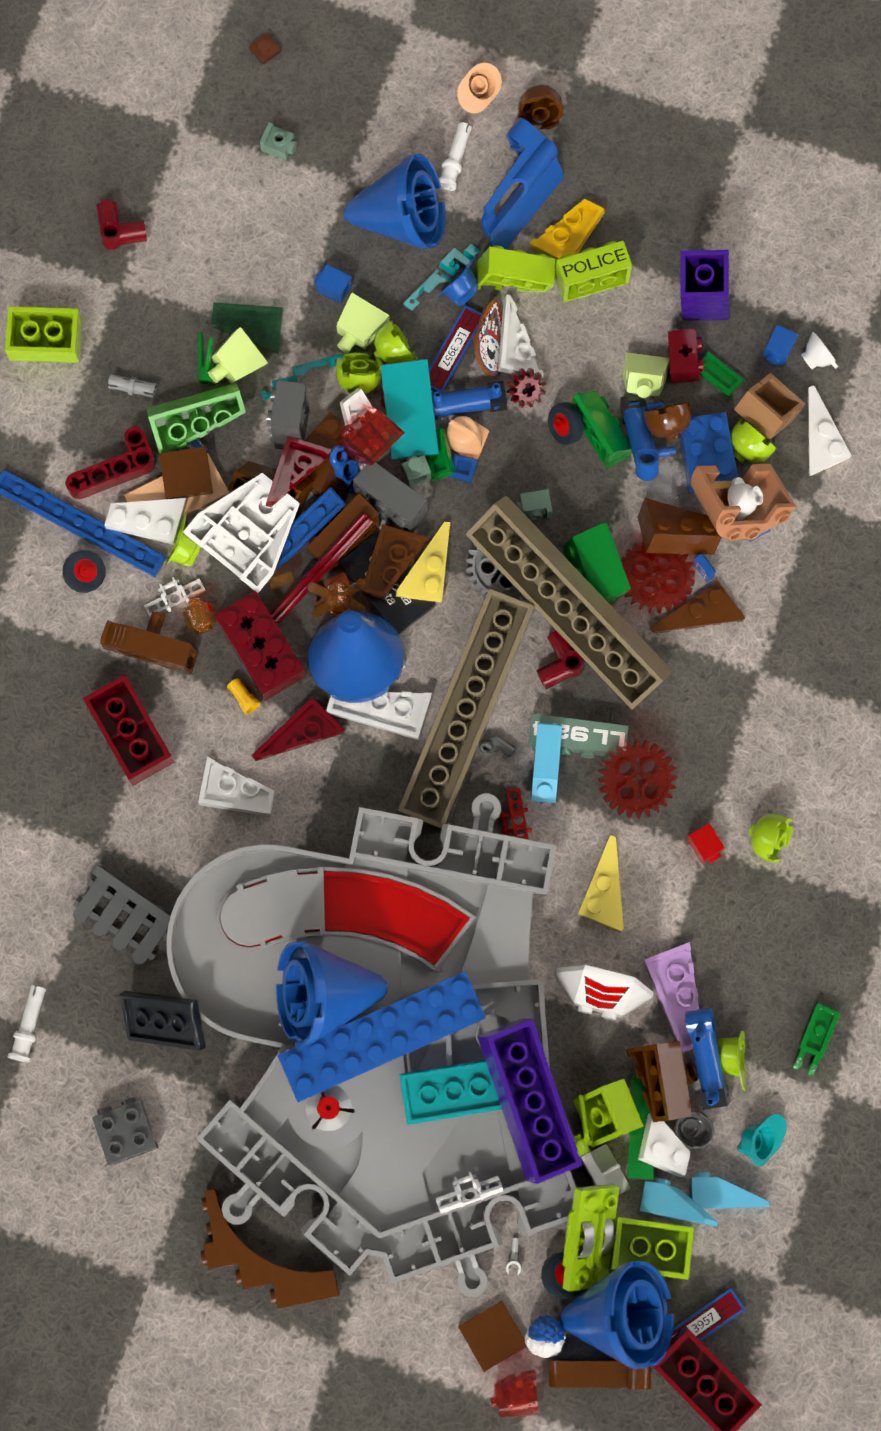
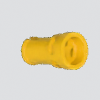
M239 678L234 679L227 685V689L237 699L245 715L250 714L260 706L259 700L249 693Z

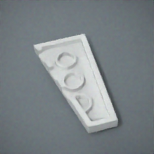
M386 692L374 700L362 703L342 702L332 698L331 695L326 711L333 716L419 740L433 693Z

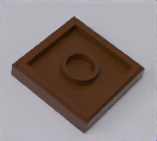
M206 446L159 454L166 499L187 498L213 493Z
M502 1300L458 1326L483 1372L527 1347L522 1334Z

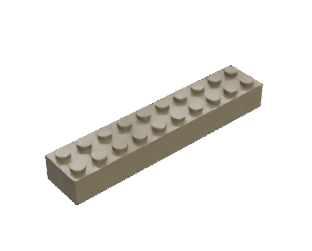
M507 495L496 502L466 533L469 539L631 710L673 672Z
M488 590L399 806V815L423 820L422 825L440 832L442 831L443 824H448L533 616V605L495 590Z

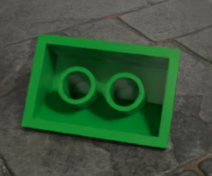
M597 391L573 395L572 404L577 407L583 418V432L605 468L608 469L630 457L632 450L628 435L624 436L620 430L621 424L618 418L610 414L606 399L603 396L600 397Z
M607 523L573 536L563 546L565 558L610 605H613L631 589Z

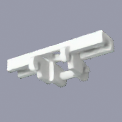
M172 577L173 581L163 586L159 583L160 588L158 591L163 592L161 597L144 605L149 617L152 612H149V607L153 605L158 607L153 612L162 613L166 610L171 612L172 607L184 601L189 603L190 598L205 592L206 590L200 578L183 587L182 585L178 586L179 580H175L174 577ZM199 584L201 588L193 592L192 586ZM176 586L177 591L166 595L164 590ZM188 589L190 594L186 595L184 590ZM174 594L180 598L177 603H173L170 600ZM161 601H163L165 604V606L162 608L160 607Z
M469 1171V1176L458 1180L455 1176V1181L452 1182L453 1186H455V1192L436 1198L440 1213L463 1207L469 1203L480 1199L483 1200L486 1197L502 1192L503 1187L499 1177L496 1176L478 1182V1179H474L476 1175H472L471 1171ZM472 1181L473 1187L461 1191L460 1184ZM493 1183L499 1185L489 1189L490 1185ZM468 1192L475 1194L472 1199H466L465 1195ZM444 1201L450 1202L449 1204L441 1206L442 1202Z

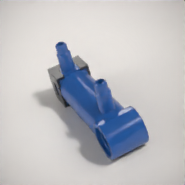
M504 381L487 383L486 387L444 393L439 391L432 392L435 420L443 416L490 410V412L507 410Z
M638 394L620 397V412L623 425H626L635 462V473L641 480H653L659 474V457L675 454L676 448H655L653 437L646 426L643 412L664 407V403H646L645 398L638 396Z
M711 1008L686 1011L685 1022L688 1034L691 1036L701 1086L700 1098L702 1108L707 1110L726 1107L730 1104L731 1099L728 1084L725 1085L715 1035L716 1027L713 1011Z

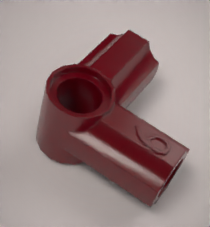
M110 199L102 200L96 204L101 241L106 249L115 250L120 245L147 241L144 220L119 223L115 201ZM115 234L113 237H108L107 235Z
M557 630L552 632L547 639L558 659L536 670L546 690L570 677H577L584 671L583 658ZM570 660L579 661V665L575 668L567 666Z

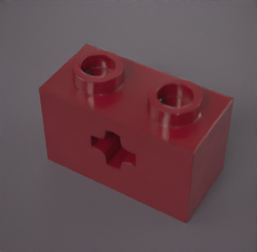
M696 328L668 331L672 384L700 381L699 372H704L703 358H698V351H702V338L697 337Z

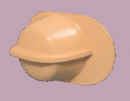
M480 63L474 66L462 79L457 89V98L464 110L470 113L482 112L495 98L502 84L501 74L498 69L492 64Z
M459 416L450 420L446 433L451 450L461 456L478 460L489 431L470 417Z

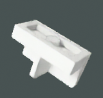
M606 1144L580 1158L595 1186L614 1184L620 1187L619 1195L630 1189V1185L623 1175L620 1165L617 1164Z

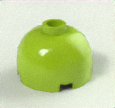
M392 320L377 332L374 340L376 347L374 355L382 364L384 362L386 364L410 362L418 359L415 351L412 353L409 351L408 348L410 346L407 343V338L399 327L393 324Z
M365 353L345 354L342 360L339 361V358L336 360V380L340 387L348 393H352L357 388L362 389L364 394L370 393L376 389L381 381L380 365H382V362L378 358L375 361L369 359V354Z
M742 418L736 423L730 433L732 448L735 450L733 452L734 457L741 463L745 460L752 464L761 463L768 459L777 449Z
M771 813L761 817L757 823H753L748 833V836L751 837L753 852L758 857L777 864L781 860V858L777 857L783 846L787 849L791 840L793 826H790L789 822H793V819L781 814Z

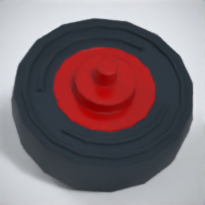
M561 402L551 408L548 415V424L555 440L563 445H570L580 440L584 431V423L577 407L570 402Z
M80 550L72 553L66 558L62 570L65 583L72 590L80 593L96 590L103 583L106 574L103 560L96 553L89 550Z
M562 1251L552 1254L545 1260L541 1269V1279L543 1286L549 1294L556 1298L566 1299L576 1296L581 1290L569 1292L563 1289L565 1266H563L564 1252Z

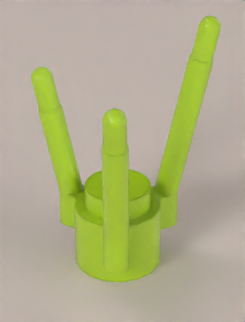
M579 1095L578 1099L584 1136L581 1133L574 1134L569 1124L580 1157L591 1151L589 1146L593 1144L589 1136L583 1095Z

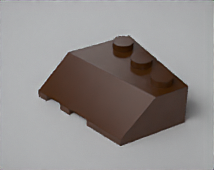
M329 412L304 441L328 449L342 445L344 446L343 451H346L348 457L354 460L345 423L332 412ZM343 451L337 453V460L340 459ZM329 458L307 476V478L315 480L310 492L318 498L331 487L344 501L346 500L349 488L345 486V482L335 475ZM346 464L344 467V475L349 470V464Z

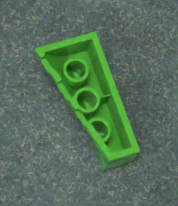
M237 383L146 408L159 454L173 452L177 448L180 450L193 440L207 435L214 428L221 427L246 413Z

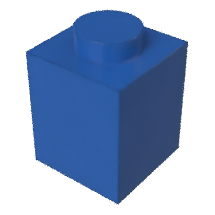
M326 265L323 271L320 270L317 273L314 283H316L318 293L341 304L352 286V279L350 275Z
M776 325L765 348L763 357L773 365L781 364L784 366L798 334Z

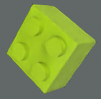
M625 1079L602 1086L583 1095L589 1136L593 1143L591 1145L592 1148L643 1127ZM577 1098L573 1101L581 1119L579 1099Z

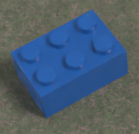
M726 412L691 417L688 429L679 434L689 494L694 493L691 487V477L697 466L716 465L720 473L714 481H732L738 477Z

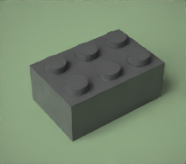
M277 380L276 388H272L270 401L273 404L272 410L268 411L267 425H269V433H271L270 440L274 441L275 448L283 449L287 436L305 440L310 406L306 384Z
M371 459L353 480L355 496L360 493L379 513L381 520L385 521L388 519L393 523V528L414 533L428 515V501Z

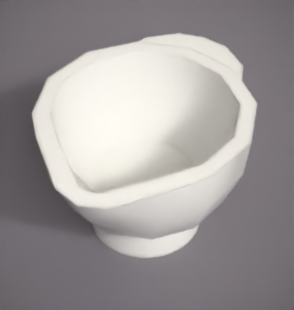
M812 332L806 345V351L801 356L811 369H814L816 366L825 367L831 364L836 369L838 365L835 358L822 340Z
M737 477L732 480V485L728 489L729 506L741 507V511L736 516L739 521H743L758 505L763 503V493L758 486L752 487L749 484H745L742 478Z

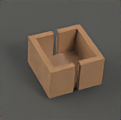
M770 373L746 392L734 410L770 441L794 420L805 403Z

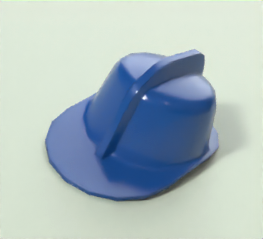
M476 255L465 266L455 281L438 296L443 293L458 306H462L474 296L478 286L477 280L469 266Z

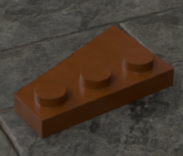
M382 524L361 593L385 599L426 544L428 537Z

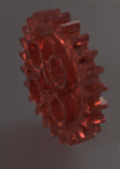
M643 540L641 547L635 543L632 548L633 551L627 549L626 557L622 556L621 563L631 588L625 593L624 597H633L631 605L639 602V610L644 606H648V613H651L654 607L657 609L658 614H660L663 607L670 612L672 605L679 608L680 601L686 602L687 595H690L693 590L691 586L695 583V580L692 579L695 571L689 570L692 568L693 562H686L688 554L646 553ZM664 558L669 564L663 565L659 563L658 559ZM636 566H643L646 571H639ZM667 580H673L677 585L671 586L667 583ZM644 587H652L655 592H647Z
M634 739L633 746L625 741V748L622 749L616 745L617 753L614 754L609 751L608 754L611 759L609 761L602 760L606 765V769L601 768L598 770L604 775V777L597 779L599 783L604 784V786L599 788V791L607 793L603 800L605 802L611 801L609 804L611 809L618 806L617 813L619 815L626 810L628 818L632 816L633 812H635L638 819L641 818L642 812L650 817L651 809L659 813V804L667 806L664 801L665 797L673 798L668 791L669 789H676V786L671 783V781L677 779L676 775L671 774L676 767L668 765L672 758L670 756L664 757L666 751L663 748L657 752L658 745L656 743L652 744L649 748L647 740H644L642 746H640L637 739ZM639 758L638 768L636 769L635 759ZM648 761H654V768L649 772L644 771V765ZM625 762H630L629 771L621 773L620 766ZM637 772L642 777V779H638L639 800H636L637 784L633 781V779L637 778ZM649 785H654L655 791L653 794L645 795V788ZM630 786V794L625 797L620 796L622 788Z

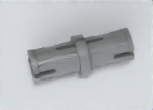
M111 374L108 381L109 389L128 392V395L138 394L155 398L157 383L138 380L137 377L133 376L128 378Z

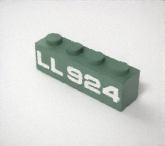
M532 713L528 746L532 747L533 751H535L538 723L561 724L560 755H571V752L581 753L580 756L583 758L592 759L595 758V755L605 756V760L612 762L619 761V758L624 759L628 726Z

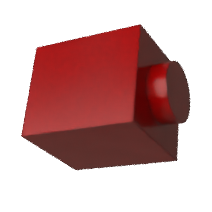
M710 823L687 837V841L702 864L706 861L712 864L722 857L720 853L724 851L725 847Z

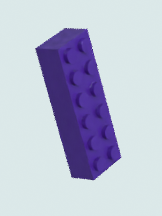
M522 1018L478 1035L477 1038L526 1181L539 1184L582 1166L533 1019Z

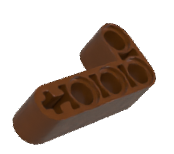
M616 1359L549 1360V1387L650 1390L651 1366L647 1367V1369H633Z

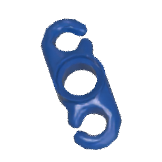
M335 446L330 453L329 461L334 468L335 475L345 482V486L349 488L348 491L350 493H354V487L350 486L352 480L360 472L358 465L348 457L346 451H343L344 446ZM343 451L340 459L337 460V453ZM346 464H349V470L344 475V467Z

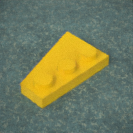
M586 199L582 200L563 215L564 218L557 224L548 227L542 236L538 239H533L529 243V247L550 258H555V261L566 254H578L605 214L604 208Z

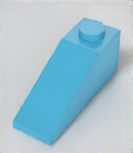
M537 724L531 801L556 803L562 733L561 724Z
M697 1172L695 1177L689 1178L690 1198L703 1209L769 1207V1201L718 1177H711L710 1172Z
M656 1178L655 1182L645 1181L640 1205L641 1212L717 1227L718 1221L680 1188L670 1186L671 1181Z

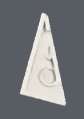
M506 295L503 301L498 371L519 375L520 368H523L526 372L529 368H532L534 373L539 372L542 374V379L544 373L537 366L534 358L536 354L530 345V339L525 326L520 324L516 314L518 311L517 306L512 300L511 295Z
M814 385L808 388V473L810 476L843 462L852 456Z

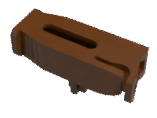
M152 611L146 631L107 620L100 639V644L105 650L165 668L181 670L188 674H192L198 656V651L192 647V644L160 635L166 615L157 611ZM190 655L192 657L190 665L186 666L188 657Z

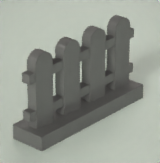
M97 865L92 872L97 877L96 880H89L87 883L90 886L89 890L81 902L76 900L73 904L76 907L73 913L75 921L85 922L91 917L96 921L93 926L95 935L104 936L111 931L116 935L113 939L115 949L124 950L130 945L136 949L133 953L135 963L144 964L148 959L153 961L157 956L153 953L162 938L167 940L171 913L106 867ZM110 886L117 891L115 895L108 891ZM103 896H105L110 902L102 914L98 915L94 910ZM130 900L137 904L135 908L128 905ZM125 910L130 916L121 929H118L114 926V923L122 911ZM149 914L157 918L155 922L147 918ZM145 924L150 929L141 943H138L133 938L141 926Z

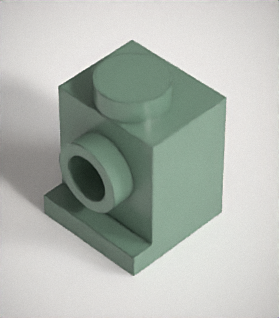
M269 122L260 140V147L262 152L287 160L289 154H294L297 142L293 133L275 127Z
M424 455L409 457L405 460V463H402L401 470L410 488L431 480V471Z
M548 489L520 494V502H516V506L529 520L541 519L542 515H546L547 519L552 518V507Z

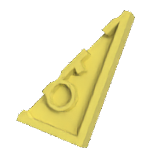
M610 835L578 915L622 932L624 927L616 837Z

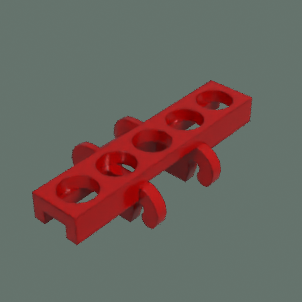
M520 788L506 790L510 813L505 814V812H502V815H499L498 818L502 819L503 830L500 833L509 835L508 832H513L514 837L529 840L527 832H532V828L526 827L524 812L529 810L528 808H523ZM516 792L518 800H511L510 794ZM519 804V809H513L512 806ZM521 816L523 822L515 824L514 817ZM511 817L513 828H508L507 818Z

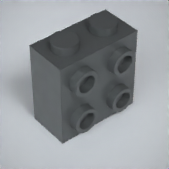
M135 1097L122 1101V1106L112 1109L111 1106L102 1108L97 1111L98 1115L92 1117L109 1166L158 1149L143 1101L140 1099L136 1101Z

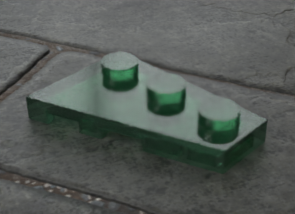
M213 302L212 328L231 335L241 327L254 345L279 354L283 307Z

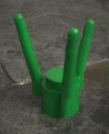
M200 332L198 333V371L196 377H198V382L202 384L216 385L208 374L216 366L210 363L213 338H209L206 360L203 363V334Z

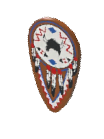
M492 299L486 304L481 314L476 334L473 336L477 362L480 368L492 377L501 374L498 371L502 311L497 299Z

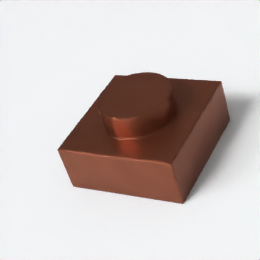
M267 33L249 45V50L263 65L281 52V48Z

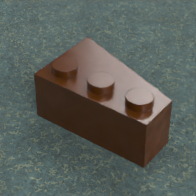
M248 461L234 472L227 490L233 492L261 473L273 481L277 469ZM306 477L288 493L300 503L294 520L298 518L315 481L314 479Z
M360 493L319 535H315L308 543V554L318 562L361 513H366L372 519L370 526L327 573L380 527L379 513Z
M644 499L637 516L646 553L714 555L722 538L717 533L708 515L652 499Z
M680 1041L626 1049L628 1057H633L637 1067L634 1071L636 1078H641L645 1091L642 1094L653 1122L692 1117Z

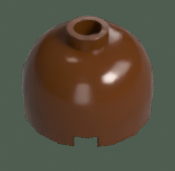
M534 85L521 95L518 104V117L527 120L532 125H542L538 130H550L559 124L561 117L563 118L562 99L554 88L548 85Z
M689 402L643 412L646 426L651 434L656 437H665L666 441L679 439V434L686 431L691 423Z

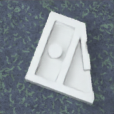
M649 1113L638 1160L678 1177L685 1176L690 1151L664 1121L653 1122Z

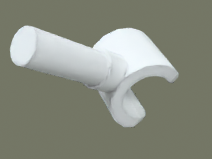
M519 1238L512 1239L511 1257L506 1264L508 1274L511 1264L518 1265V1275L521 1272V1264L518 1261Z

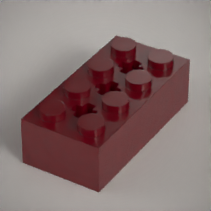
M256 591L214 615L218 625L265 701L306 677L304 668ZM250 623L252 628L247 629L244 624ZM261 642L264 644V648L259 649L256 644ZM274 662L276 663V668L271 669L268 664Z
M126 675L82 698L132 786L175 763ZM115 707H119L121 710L117 714L113 710ZM127 727H130L131 729H133V732L127 734L125 729ZM140 747L144 750V753L141 755L137 754V749Z
M686 1325L671 1339L670 1346L662 1361L656 1366H652L714 1431H737L762 1406L760 1401ZM685 1359L687 1361L692 1359V1361L690 1362L692 1364L690 1369H688L687 1367L681 1369V1367L683 1366L682 1362ZM703 1378L706 1380L711 1378L708 1380L710 1386L707 1388L704 1385L700 1388V1381ZM723 1397L725 1399L729 1397L726 1399L729 1402L727 1406L721 1404L718 1407L720 1398Z

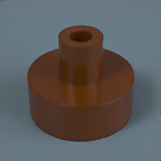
M685 1058L683 1062L687 1085H690L698 1080V1074L692 1062Z

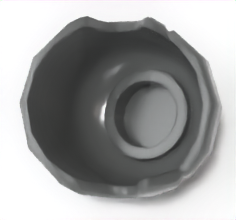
M692 1111V1117L680 1118L675 1121L674 1133L686 1148L704 1149L713 1140L715 1130L712 1121L702 1112ZM697 1127V1130L693 1135H688Z

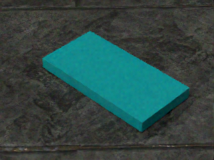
M428 360L380 365L392 460L439 454Z
M485 1060L399 1074L407 1125L502 1110Z

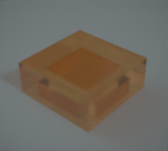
M290 571L272 577L268 582L271 591L294 584V579Z

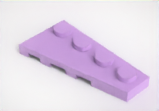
M690 942L643 961L675 1040L680 1041L683 1053L693 1049L691 1036H689L686 1028L685 1012L699 1009Z

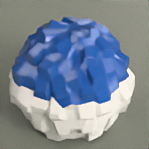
M548 1315L539 1316L538 1319L532 1321L525 1335V1343L529 1351L534 1355L544 1358L557 1355L565 1343L564 1339H566L562 1324L554 1317Z

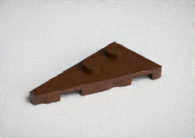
M716 582L653 625L650 630L652 633H665L672 630H686L736 621L742 622L745 620V616L721 584Z

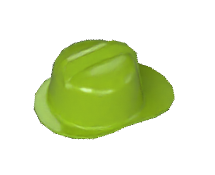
M187 511L183 515L175 544L165 565L172 561L191 566L200 551V546L183 533L187 528L185 525Z
M742 1030L739 1037L721 1038L717 1041L723 1072L740 1077L742 1089L746 1091L745 1033Z

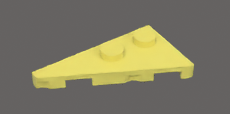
M450 522L442 524L397 589L396 597L442 602Z

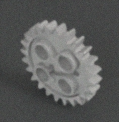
M473 543L477 550H469V554L473 558L466 559V563L472 565V567L466 569V573L473 574L468 581L476 582L473 590L476 591L481 588V598L487 594L489 589L520 600L522 593L514 585L510 588L501 586L500 580L505 577L502 572L498 579L491 583V579L498 573L499 569ZM485 563H491L495 569L492 573L486 574L481 570V566Z

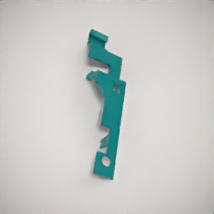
M470 244L463 254L454 248L440 262L439 267L455 277L460 265L456 263L454 266L455 261L453 259L455 258L466 266L481 250L473 244ZM437 269L403 305L412 311L420 303L415 299L424 290L430 293L439 283L451 282L452 279L445 274H442L440 277L437 274L439 272ZM414 300L415 303L411 304L409 301Z
M345 352L292 366L293 376L272 380V388H276L277 380L298 383V376H302L309 369L327 365V361H329L330 368H332V363L333 367H335V359H343L342 356L348 353ZM261 391L263 400L271 399V391Z

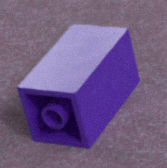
M729 250L681 251L680 298L682 320H729Z

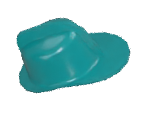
M772 1114L761 1124L746 1127L742 1133L741 1141L737 1145V1151L750 1158L754 1165L758 1167L764 1166L781 1147L787 1131L784 1117L779 1114Z

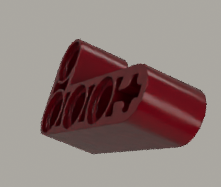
M137 426L129 427L124 433V441L129 452L70 474L66 478L65 484L71 497L74 499H84L152 472L156 462L144 431ZM134 437L141 438L140 442L135 444L130 441ZM147 457L150 459L146 464L138 463L141 458ZM120 466L128 467L123 473L116 472ZM97 475H105L102 481L94 480ZM86 479H89L91 485H88ZM76 483L80 484L79 489L75 488Z

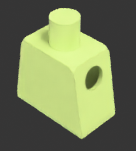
M352 293L337 323V333L343 336L337 344L338 348L343 352L349 353L356 344L365 350L375 340L377 332L390 321L389 315Z
M240 327L212 355L211 359L216 366L208 374L215 383L226 377L232 384L265 366L268 362Z
M625 352L622 376L626 391L638 394L642 398H646L649 395L659 396L666 382L669 358Z

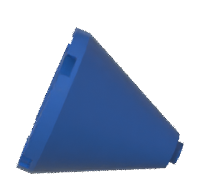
M422 154L406 156L346 204L344 208L345 220L353 226L420 249L437 246L444 233L445 204L444 201L438 202L436 189L442 187L434 166Z
M345 611L328 620L314 634L308 649V664L311 676L320 689L331 694L332 698L348 703H362L374 700L388 692L389 687L396 679H399L404 666L403 643L395 628L383 618L366 612Z
M306 941L288 943L279 958L277 970L283 971L282 984H276L277 1008L283 1030L288 1039L297 1040L295 1045L313 1044L383 1000L388 992L387 981L381 975Z
M633 1261L622 1264L566 1305L561 1312L560 1322L567 1332L633 1369H647L649 1366H656L665 1357L672 1339L674 1315L667 1312L666 1299H670L671 1296L667 1284L659 1271L647 1262Z

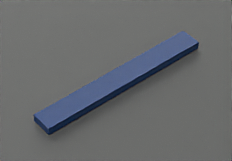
M5 469L0 474V495L154 578L166 561L167 556L122 532L105 528L104 522Z

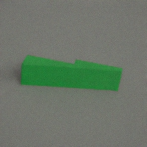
M631 1076L630 1094L640 1115L643 1127L629 1133L626 1177L653 1180L654 1166L638 1160L649 1114L642 1094L645 1089L641 1078Z

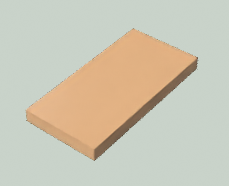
M208 453L213 493L187 497L184 513L187 511V516L230 494ZM161 476L125 494L126 501L165 500L163 477Z

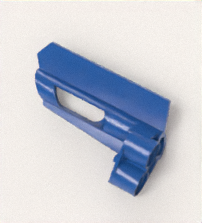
M518 118L506 133V137L511 144L510 148L515 150L519 157L483 208L482 229L485 235L489 237L490 247L501 246L507 249L564 178L563 171L556 158L558 151L555 144L545 138L532 124L523 118ZM513 183H522L495 216L494 207Z

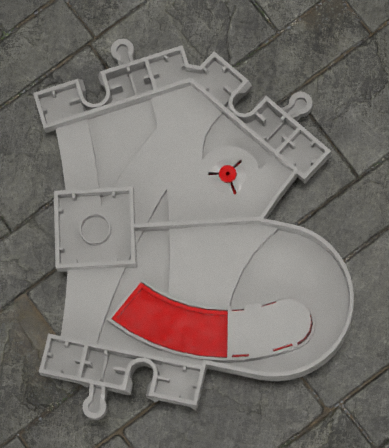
M481 794L474 799L471 806V813L474 818L472 829L443 824L440 836L443 845L442 853L437 859L432 861L420 859L414 851V843L421 834L423 820L359 807L349 859L279 845L246 846L225 853L209 862L191 878L182 890L172 910L167 931V957L171 976L181 997L198 1000L201 1019L221 1033L245 1041L281 1047L277 1055L299 1046L295 1045L296 1039H288L279 1018L276 1001V984H282L283 971L277 970L279 958L284 947L288 943L296 941H306L373 971L387 981L388 992L384 999L343 1025L466 971L486 1016V1019L298 1103L276 1055L266 1073L241 1108L232 1100H229L196 1138L199 1143L245 1182L240 1191L227 1197L222 1205L223 1216L228 1222L237 1225L245 1223L253 1213V1206L261 1197L285 1217L293 1208L297 1194L302 1190L312 1189L319 1192L323 1197L324 1209L317 1217L309 1219L300 1231L349 1276L367 1255L383 1257L391 1284L455 1262L459 1272L457 1285L460 1291L466 1296L475 1297L485 1291L488 1280L484 1270L478 1266L474 1254L503 1244L498 1229L490 1222L489 1214L494 1204L504 1200L515 1204L518 1210L517 1224L521 1236H528L568 1221L569 1212L573 1207L574 1191L576 1188L571 1172L567 1171L539 1184L527 1182L502 1110L407 1125L399 1074L485 1060L477 1038L478 1035L522 1018L533 1019L549 1065L543 979L529 980V938L533 894L546 896L548 893L556 845L492 833L494 822L501 812V804L494 795ZM469 1171H471L472 1175H476L474 1179H478V1182L496 1176L499 1177L503 1187L502 1192L486 1197L483 1200L480 1199L469 1203L463 1207L440 1213L436 1198L455 1192V1186L452 1183L455 1181V1176L458 1180L469 1176ZM472 1181L460 1184L461 1191L473 1187ZM493 1183L490 1185L489 1189L499 1185ZM468 1192L465 1198L472 1199L475 1194ZM444 1201L442 1202L441 1206L449 1204L450 1202Z

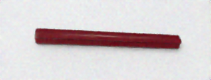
M366 513L360 514L270 613L275 623L279 624L370 526L372 519Z

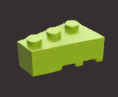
M501 246L489 247L475 263L477 289H481V285L495 286V290H502L503 286L517 287V291L547 292L554 285L555 258H550L545 254H528L523 250H506Z

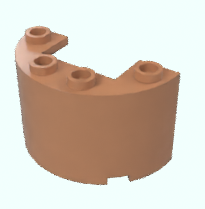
M752 464L742 478L745 484H749L752 487L758 486L763 493V503L758 505L743 521H739L736 518L741 511V507L729 506L728 489L732 485V481H714L720 473L716 465L697 466L691 477V487L717 533L729 541L753 540L777 524L786 522L790 518V513L796 508L795 503L771 464Z

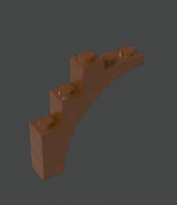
M217 1190L205 1191V1197L201 1198L204 1213L208 1212L210 1222L206 1223L208 1238H213V1242L204 1244V1250L200 1252L203 1266L207 1265L208 1270L238 1264L239 1269L235 1270L237 1284H242L243 1289L273 1283L274 1288L270 1289L272 1304H277L278 1309L339 1296L335 1271L315 1273L294 1271L275 1265L256 1254L243 1243L229 1222L224 1218Z

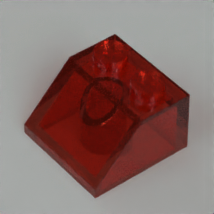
M368 407L362 409L357 414V419L351 424L343 427L340 435L335 440L339 445L344 446V451L347 452L352 460L372 466L404 434V431L378 409Z

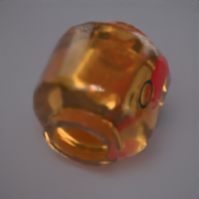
M202 598L188 601L189 606L183 609L187 629L195 632V635L212 631L213 626L217 623L212 603L208 601L203 602Z

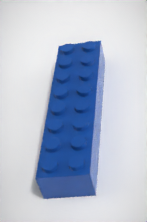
M466 971L343 1025L313 1044L296 1046L277 1056L298 1103L486 1019V1016Z

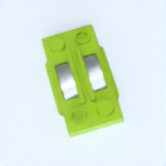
M608 1184L575 1188L573 1207L568 1216L563 1266H565L563 1289L569 1292L589 1289L609 1274L615 1235L614 1228L619 1186Z

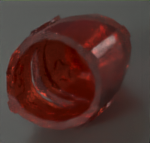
M535 1369L523 1371L519 1376H515V1373L509 1374L496 1381L494 1384L495 1396L490 1397L492 1408L497 1407L500 1417L522 1418L539 1414Z

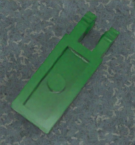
M818 1002L816 1003L792 1068L798 1070L803 1063L805 1053L811 1054L814 1057L808 1066L807 1074L813 1076L820 1059L824 1056L841 1012Z

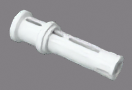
M458 123L448 158L442 163L443 170L439 178L442 189L454 191L457 187L455 182L458 174L462 171L460 163L470 131L472 130V127L467 123Z
M34 985L30 986L31 989L20 1028L13 1035L15 1041L11 1053H8L7 1056L10 1059L25 1063L30 1062L29 1052L32 1043L36 1040L33 1033L46 992L45 988L39 986L36 988Z

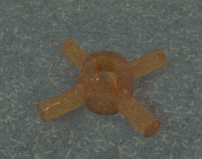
M360 578L349 586L341 582L332 583L327 588L311 582L308 586V591L324 597V603L311 611L312 616L318 618L327 611L333 614H341L350 609L367 613V605L353 600V594L366 586L365 580Z

